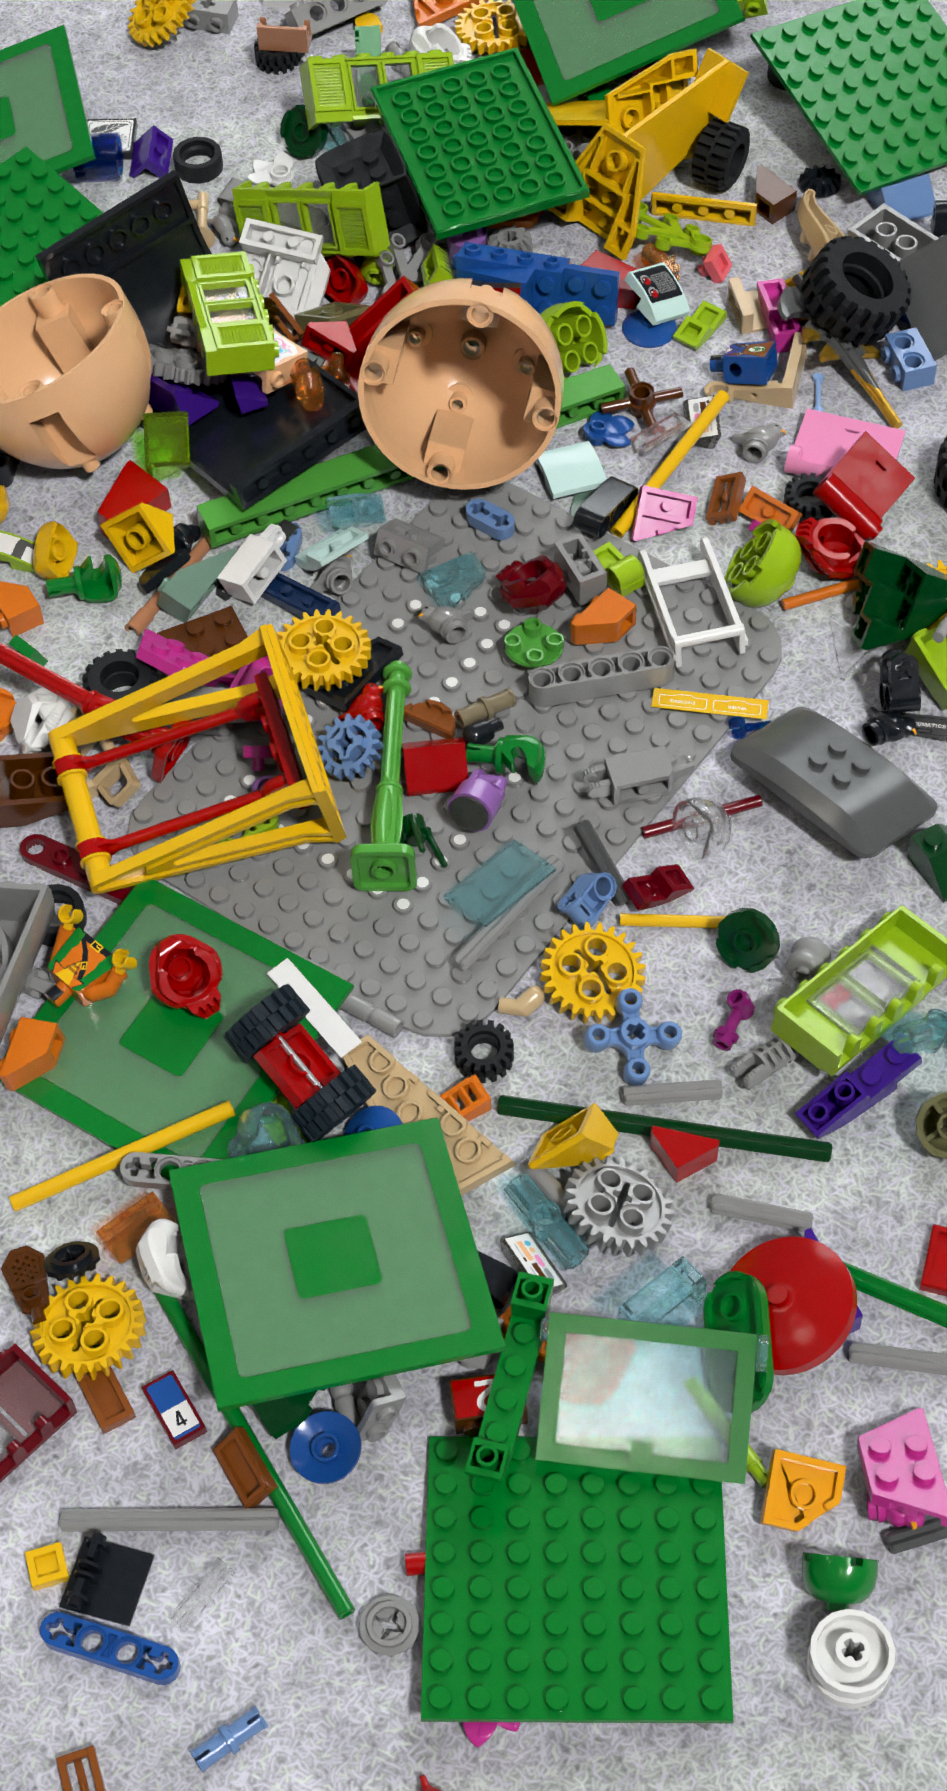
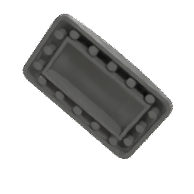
M796 707L736 743L730 753L731 760L850 852L861 858L877 856L931 819L937 811L938 805L936 801L896 765L848 730L807 707Z

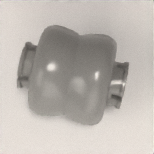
M800 938L792 946L791 954L786 961V971L799 984L804 980L809 981L816 975L818 969L824 963L830 962L831 951L818 938Z

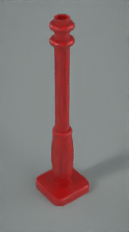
M0 643V664L79 706L82 714L85 715L116 701L100 694L97 690L88 691ZM194 719L176 722L171 728L192 722ZM166 726L164 728L157 727L121 737L133 742L171 728ZM191 735L150 749L151 753L154 754L151 778L159 783L163 781L165 775L174 767L187 748Z

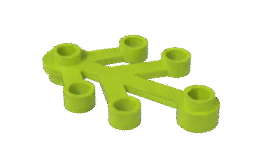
M640 202L638 223L643 221L651 226L637 224L636 238L647 240L649 234L657 235L654 245L657 249L669 251L671 246L691 249L690 252L696 256L702 257L708 254L713 240L711 237L701 234V229L698 226L687 224L683 232L678 216L666 213L661 222L648 215V206Z

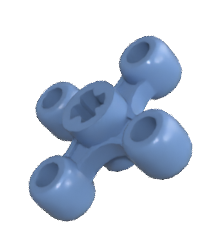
M627 988L622 990L615 1000L616 1010L622 1018L621 1025L611 1029L602 1024H593L584 1033L583 1043L587 1050L594 1053L602 1052L609 1047H616L620 1053L626 1056V1064L623 1068L624 1080L629 1085L634 1086L644 1084L650 1076L651 1068L644 1058V1049L652 1045L658 1046L663 1050L674 1049L682 1039V1030L677 1023L672 1021L663 1022L656 1027H649L639 1017V1010L643 1002L641 994L633 988ZM625 1001H630L632 1005L627 1004ZM665 1033L669 1034L672 1038L667 1037ZM632 1034L636 1036L633 1040L629 1038ZM593 1036H597V1037H599L601 1040H600V1041H599V1040H596V1039H594ZM633 1069L638 1070L640 1074H636Z

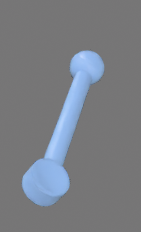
M815 373L812 377V381L815 383V407L813 410L823 412V407H821V383L824 376L821 373Z

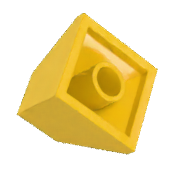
M593 1103L543 1133L529 1160L528 1166L532 1170L579 1166L584 1161L587 1163L592 1162L595 1157L602 1161L614 1152V1145L619 1133L598 1105Z

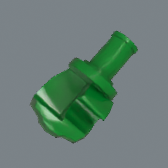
M111 554L104 555L102 563L96 569H93L91 556H88L81 566H73L74 572L71 573V576L46 579L49 598L75 593L79 595L80 600L92 603L114 601L122 587L120 567Z
M506 735L505 737H499L495 746L468 743L467 747L469 749L466 751L468 763L493 764L497 774H504L506 767L511 773H515L514 758L517 757L525 759L529 776L532 777L534 784H538L543 777L546 765V750L542 743L533 736Z

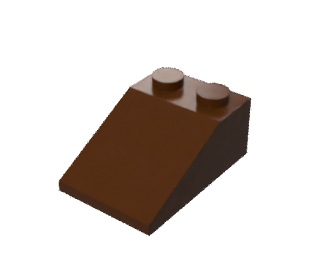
M52 752L0 755V828L26 826L68 810L62 786L57 783L58 775L56 769L52 765L54 760Z

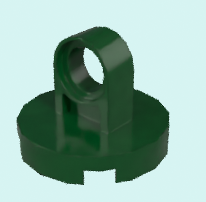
M298 104L284 114L281 121L280 135L281 138L285 139V143L288 146L285 148L295 157L309 158L317 155L324 148L330 127L327 124H319L314 130H308L305 105Z
M742 907L731 911L718 924L717 928L719 930L716 947L721 957L729 966L735 969L740 967L748 970L747 972L754 973L766 968L777 957L780 949V936L775 924L766 914L753 908Z

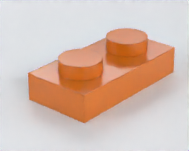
M753 485L739 508V512L761 523L768 519H774L791 532H793L802 516V513Z

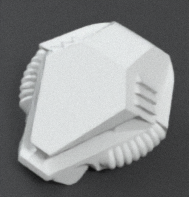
M436 23L433 26H420L411 32L410 51L427 53L430 50L440 49L442 52H446L445 49L447 48L449 52H452L454 64L473 59L470 45L461 43L455 33L444 24Z
M42 687L15 704L10 721L18 744H22L23 754L39 753L48 744V733L66 724L74 717L68 700Z
M168 1219L153 1221L142 1235L136 1247V1255L142 1278L152 1292L189 1302L191 1300L195 1301L180 1226ZM180 1263H184V1273L181 1270Z

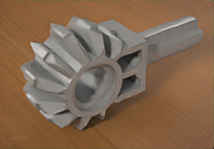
M184 316L174 317L173 324L167 326L166 330L171 332V342L197 349V327L193 326V319Z

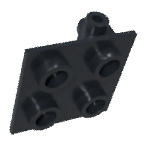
M94 1532L91 1538L84 1537L59 1608L130 1627L155 1555L106 1542L107 1537L105 1535Z

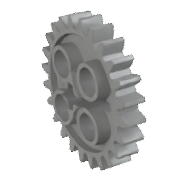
M157 343V345L149 344L151 373H154L153 376L164 377L163 380L172 379L175 383L195 384L197 386H200V384L206 386L211 384L219 385V383L224 384V381H227L228 374L207 376L206 359H203L202 354L193 348L179 344L172 345L170 343L167 346Z
M610 1156L606 1157L603 1164L595 1157L591 1165L584 1161L580 1170L575 1168L571 1178L566 1183L565 1193L562 1197V1201L566 1203L563 1213L571 1214L567 1223L569 1225H579L575 1233L576 1235L586 1233L588 1235L586 1244L589 1245L594 1241L598 1242L600 1252L607 1246L611 1247L613 1256H616L618 1250L622 1249L626 1257H630L633 1249L642 1256L646 1248L653 1251L657 1243L661 1244L672 1226L671 1219L674 1211L670 1207L673 1200L665 1198L668 1192L667 1188L657 1187L660 1181L659 1177L652 1179L647 1177L650 1169L646 1168L640 1172L637 1170V1162L634 1161L629 1167L625 1165L623 1157L616 1164L613 1163ZM625 1185L628 1187L627 1194L613 1227H610L608 1221L622 1187Z

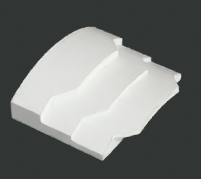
M246 218L239 244L243 251L246 252L249 264L254 266L255 279H258L260 294H263V297L269 298V294L273 292L294 320V314L321 306L331 272L321 254L323 235ZM246 286L238 287V296L240 298L249 297ZM280 312L277 316L294 336L296 331ZM276 324L274 326V330L286 337L283 331Z

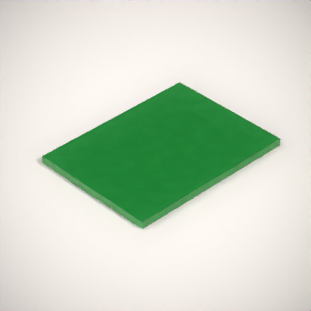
M518 47L370 87V95L387 132L393 138L403 158L407 175L413 183L420 204L437 240L590 197V190Z

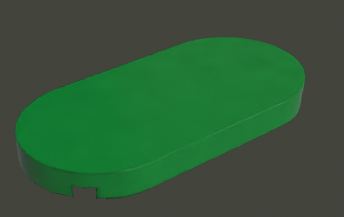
M731 1271L721 1275L713 1283L716 1286L712 1292H708L703 1306L704 1328L758 1334L751 1413H753L769 1397L774 1380L768 1297L763 1284L756 1277L740 1271ZM706 1348L709 1392H711L724 1411L733 1413L738 1351Z

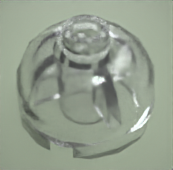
M692 797L676 804L673 811L672 827L673 830L678 829L679 836L683 841L676 840L684 854L690 860L697 861L711 858L723 851L730 840L732 821L725 808L715 799Z

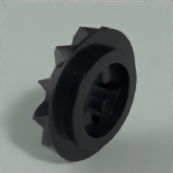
M814 165L812 169L805 168L804 173L800 174L799 186L803 192L807 189L814 190L816 193L815 197H829L840 189L841 175L836 173L835 168L827 169L826 165L823 167Z
M81 1241L69 1242L59 1246L44 1261L48 1277H55L57 1281H62L65 1278L73 1280L77 1276L84 1277L86 1271L96 1269V1264L101 1260L99 1250L93 1243Z

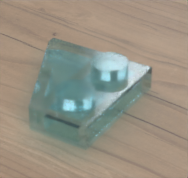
M470 551L421 572L420 577L421 582L439 607L450 606L455 608L461 600L465 602L471 595L472 590L486 579V570L474 553Z

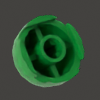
M803 1552L802 1579L806 1590L813 1598L826 1602V1610L840 1611L849 1609V1604L862 1603L871 1596L876 1586L879 1560Z

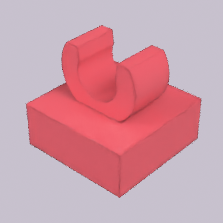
M722 244L712 245L708 254L702 258L704 265H699L697 269L702 277L710 275L713 283H722L730 271L732 263Z

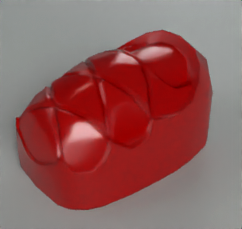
M340 254L333 255L327 262L331 272L325 292L336 302L360 304L366 298L369 290L365 277L357 265L349 258L343 257Z

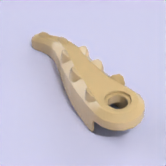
M807 189L799 200L797 215L802 230L799 239L801 243L808 244L810 247L808 260L812 262L825 244L834 238H841L845 234L819 207L815 200V191Z

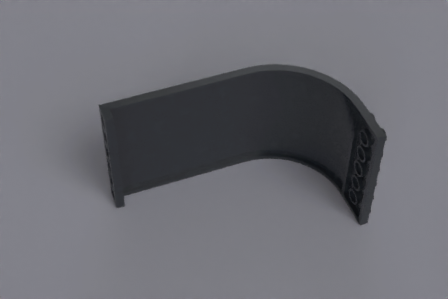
M172 170L41 251L35 257L46 282L75 274H99L115 280L135 310L143 326L148 344L157 345V343L167 346L168 343L176 344L171 342V332L166 330L167 326L173 324L174 317L179 316L177 304L182 287L180 259H190L191 256L212 253L197 224L178 173ZM308 358L306 375L266 394L269 404L266 407L242 414L235 397L231 376L228 374L227 381H224V384H211L210 386L200 384V386L192 385L219 401V405L188 427L181 425L152 406L153 413L151 416L140 422L141 427L243 510H246L367 429L360 411L358 394Z

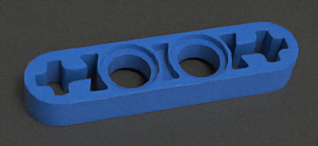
M62 1612L49 1614L41 1623V1638L46 1646L54 1651L158 1685L170 1684L180 1674L181 1665L178 1655L167 1646ZM63 1623L67 1633L76 1635L74 1646L71 1647L73 1642L70 1637L65 1635H58L56 1640H53V1636L49 1631L50 1628H58L59 1624ZM90 1634H99L103 1637L101 1648L95 1652H87L82 1646L84 1639ZM126 1645L137 1647L138 1656L132 1663L123 1664L118 1661L117 1655L122 1647ZM146 1650L150 1651L148 1653L150 1660L162 1662L164 1657H168V1662L172 1666L171 1669H164L161 1674H158L155 1665L145 1662Z

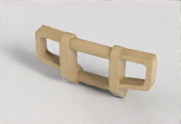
M77 705L70 709L74 715L70 721L83 715L81 708ZM110 738L77 746V749L81 750V754L85 756L98 742L104 751L116 746ZM127 757L108 763L92 780L87 781L91 799L102 794L110 805L118 808L141 785ZM125 775L127 779L126 786L114 796L109 789Z

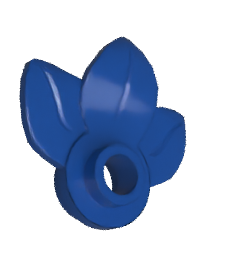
M601 411L593 413L590 416V422L584 425V438L593 445L608 443L615 447L630 446L631 441L625 434L630 432L635 424L625 416L617 415L613 417L611 413L602 414Z

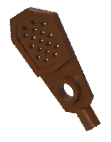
M25 1245L9 1252L1 1267V1271L22 1314L31 1315L32 1323L35 1325L47 1320L44 1310L50 1305L48 1278L44 1267L45 1255Z

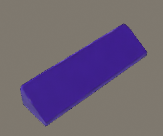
M253 372L230 374L235 397L242 414L269 405L266 394L262 392L261 377Z

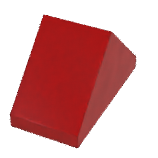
M347 321L309 322L306 326L301 345L349 372L356 354V347Z
M652 1126L650 1147L676 1183L717 1161L720 1140Z

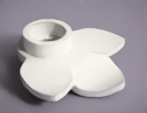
M283 151L276 155L273 162L254 159L253 170L255 173L250 174L248 179L254 184L268 181L273 186H278L283 182L292 183L294 180V173L292 171L294 166L293 159Z

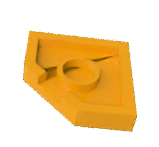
M779 1449L772 1450L759 1524L791 1532L800 1531L813 1520L841 1503L846 1466Z

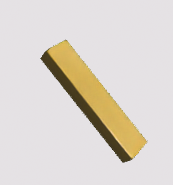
M652 192L651 194L652 215L664 216V214L670 213L684 219L744 226H755L757 204L659 192Z

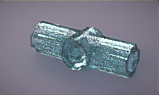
M930 1009L924 1018L896 1026L891 1034L894 1041L893 1047L900 1054H913L922 1050L928 1053L938 1052L940 1047L947 1043V1011Z
M528 1174L518 1175L503 1189L504 1196L531 1228L532 1236L546 1246L564 1270L574 1269L589 1255L587 1246L561 1216L559 1206L547 1199ZM542 1219H550L553 1221V1223L549 1225L540 1224L539 1221Z

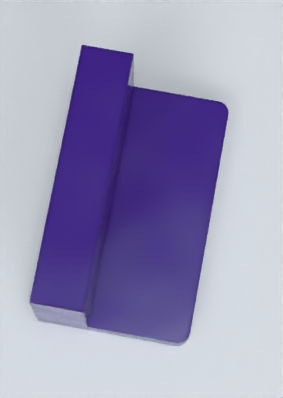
M154 125L135 142L129 176L135 178L145 168L159 178L169 172L174 139Z

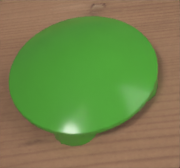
M533 617L526 619L524 624L513 628L504 637L505 653L513 662L524 667L538 668L550 665L559 659L564 648L563 635L552 627L542 624L538 618Z

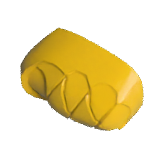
M57 521L43 524L38 530L35 541L33 568L45 580L69 576L77 554L78 542Z

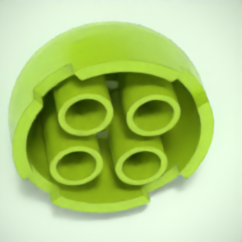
M584 302L558 303L548 307L540 314L550 328L557 343L563 364V373L576 372L580 365L594 363L595 368L602 361L603 354H607L608 344L604 324L598 313L592 312L583 305Z
M774 519L762 522L752 531L755 537L751 538L743 548L739 546L730 560L724 579L726 583H729L728 589L732 600L741 603L743 606L752 608L768 606L778 600L785 592H788L795 583V577L801 564V547L796 536Z

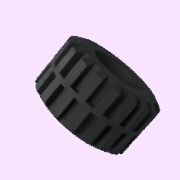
M718 117L713 118L702 131L695 146L691 167L694 181L723 192L729 190L739 178L748 157L750 147L749 129L731 121L724 122Z
M116 649V652L110 653V651L104 652L103 657L97 656L93 659V664H88L85 669L86 673L82 677V686L88 691L97 690L100 694L118 700L159 681L156 668L136 658L135 650L128 649L126 652L122 649ZM131 686L130 689L125 691H113L119 687Z

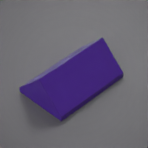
M151 373L149 405L185 427H188L219 405V401L192 385L175 383L172 379L163 380L164 377L153 376L154 373Z

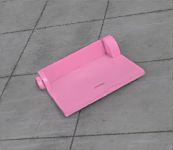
M807 408L795 444H791L788 450L784 472L798 476L806 473L807 477H810L811 473H816V478H819L820 475L826 476L865 431L897 460L906 430Z

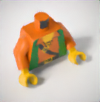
M67 904L62 905L58 910V918L64 924L59 926L47 967L56 984L45 993V996L57 1008L70 996L82 1006H88L93 1002L114 997L123 981L128 977L126 970H133L137 966L136 958L127 957L130 953L129 950L117 949L111 954L80 927L75 929L73 925L82 921L83 913L81 910L74 909L70 917L72 905Z

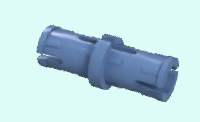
M253 1706L251 1710L227 1727L225 1724L218 1727L219 1732L194 1750L189 1751L202 1773L230 1752L236 1754L240 1751V1745L268 1727L256 1706Z

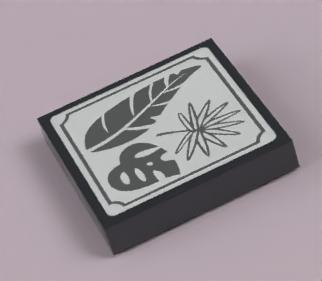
M136 118L87 119L96 156L94 160L132 159L138 127Z

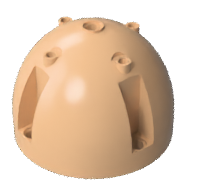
M75 274L40 284L0 306V449L23 462L43 468L72 469L83 467L87 473L95 471L100 466L99 461L120 449L131 438L141 420L148 418L153 413V409L148 403L151 387V354L143 326L120 285L115 280L104 275Z
M473 278L449 279L426 285L415 290L396 304L375 330L363 358L358 380V399L362 418L367 431L381 452L392 463L412 477L435 486L460 490L480 489L501 484L530 467L545 451L555 433L559 421L564 389L563 364L559 349L550 328L541 315L515 292L505 287L503 293L495 291L489 285H472ZM475 340L480 346L472 347L467 341ZM440 465L445 467L447 470L440 471L435 466Z

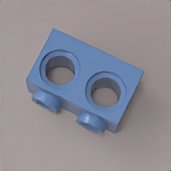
M915 327L885 334L884 346L880 350L881 358L884 363H888L892 380L898 382L902 391L934 384L937 364L918 329Z

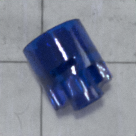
M119 132L90 133L96 159L71 168L75 172V178L77 180L122 178L123 148Z

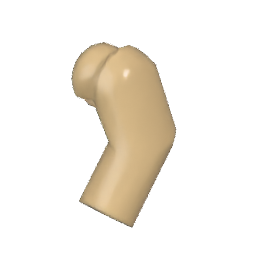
M531 986L517 999L500 997L498 1013L522 1017L531 1015L544 1002L543 989L539 986Z

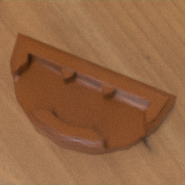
M426 699V702L414 705L409 703L404 707L405 721L445 739L454 738L456 734L455 718L452 715L451 709L442 702Z

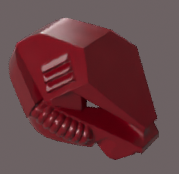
M546 555L530 559L524 564L514 560L511 566L507 565L505 569L500 571V574L496 575L501 584L499 591L503 600L510 604L512 608H517L519 612L538 613L544 611L559 600L566 589L563 571L556 561L552 562ZM535 577V580H534V581H528V580H527V579H530V578Z

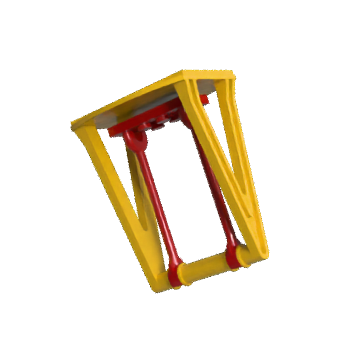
M272 623L259 626L258 630L231 648L61 725L48 733L54 757L52 765L58 775L57 783L62 786L77 839L76 851L79 852L82 859L80 866L85 869L91 892L94 894H102L134 886L152 879L159 880L305 843H338L347 838L295 675ZM265 656L269 658L273 675L268 677L266 671L254 675L256 683L165 703ZM278 699L282 700L307 775L306 779H303ZM204 717L92 756H83L78 753L77 746ZM237 719L262 721L265 732L268 734L271 742L269 746L273 758L277 762L281 774L266 781L261 789L115 839H106V837L102 836L86 781L89 772L93 771L96 767ZM312 805H318L323 815L319 819L217 843L294 808L302 810ZM214 819L110 866L112 855L122 849Z

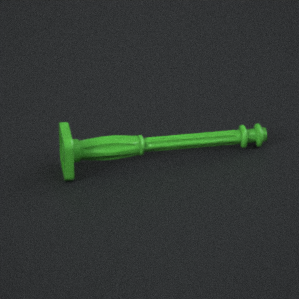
M396 660L387 665L382 673L385 679L382 684L384 688L383 694L387 698L381 781L375 790L376 796L371 817V843L355 845L351 849L350 855L353 884L357 889L367 892L411 891L417 886L415 851L410 845L401 843L403 832V788L399 784L405 698L409 696L412 689L409 683L412 678V671L403 661Z

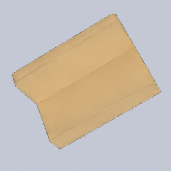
M740 277L729 278L727 298L741 334L767 330L758 291L745 292Z

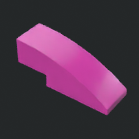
M783 278L757 282L758 297L766 322L767 332L770 341L776 340L777 353L790 352L795 332H802L797 318L785 321L777 309V300L784 289L787 288Z

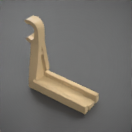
M795 332L782 383H778V380L769 381L767 385L732 384L723 381H712L704 388L705 397L723 390L730 396L729 403H732L735 398L793 409L807 355V343L802 341L801 332Z

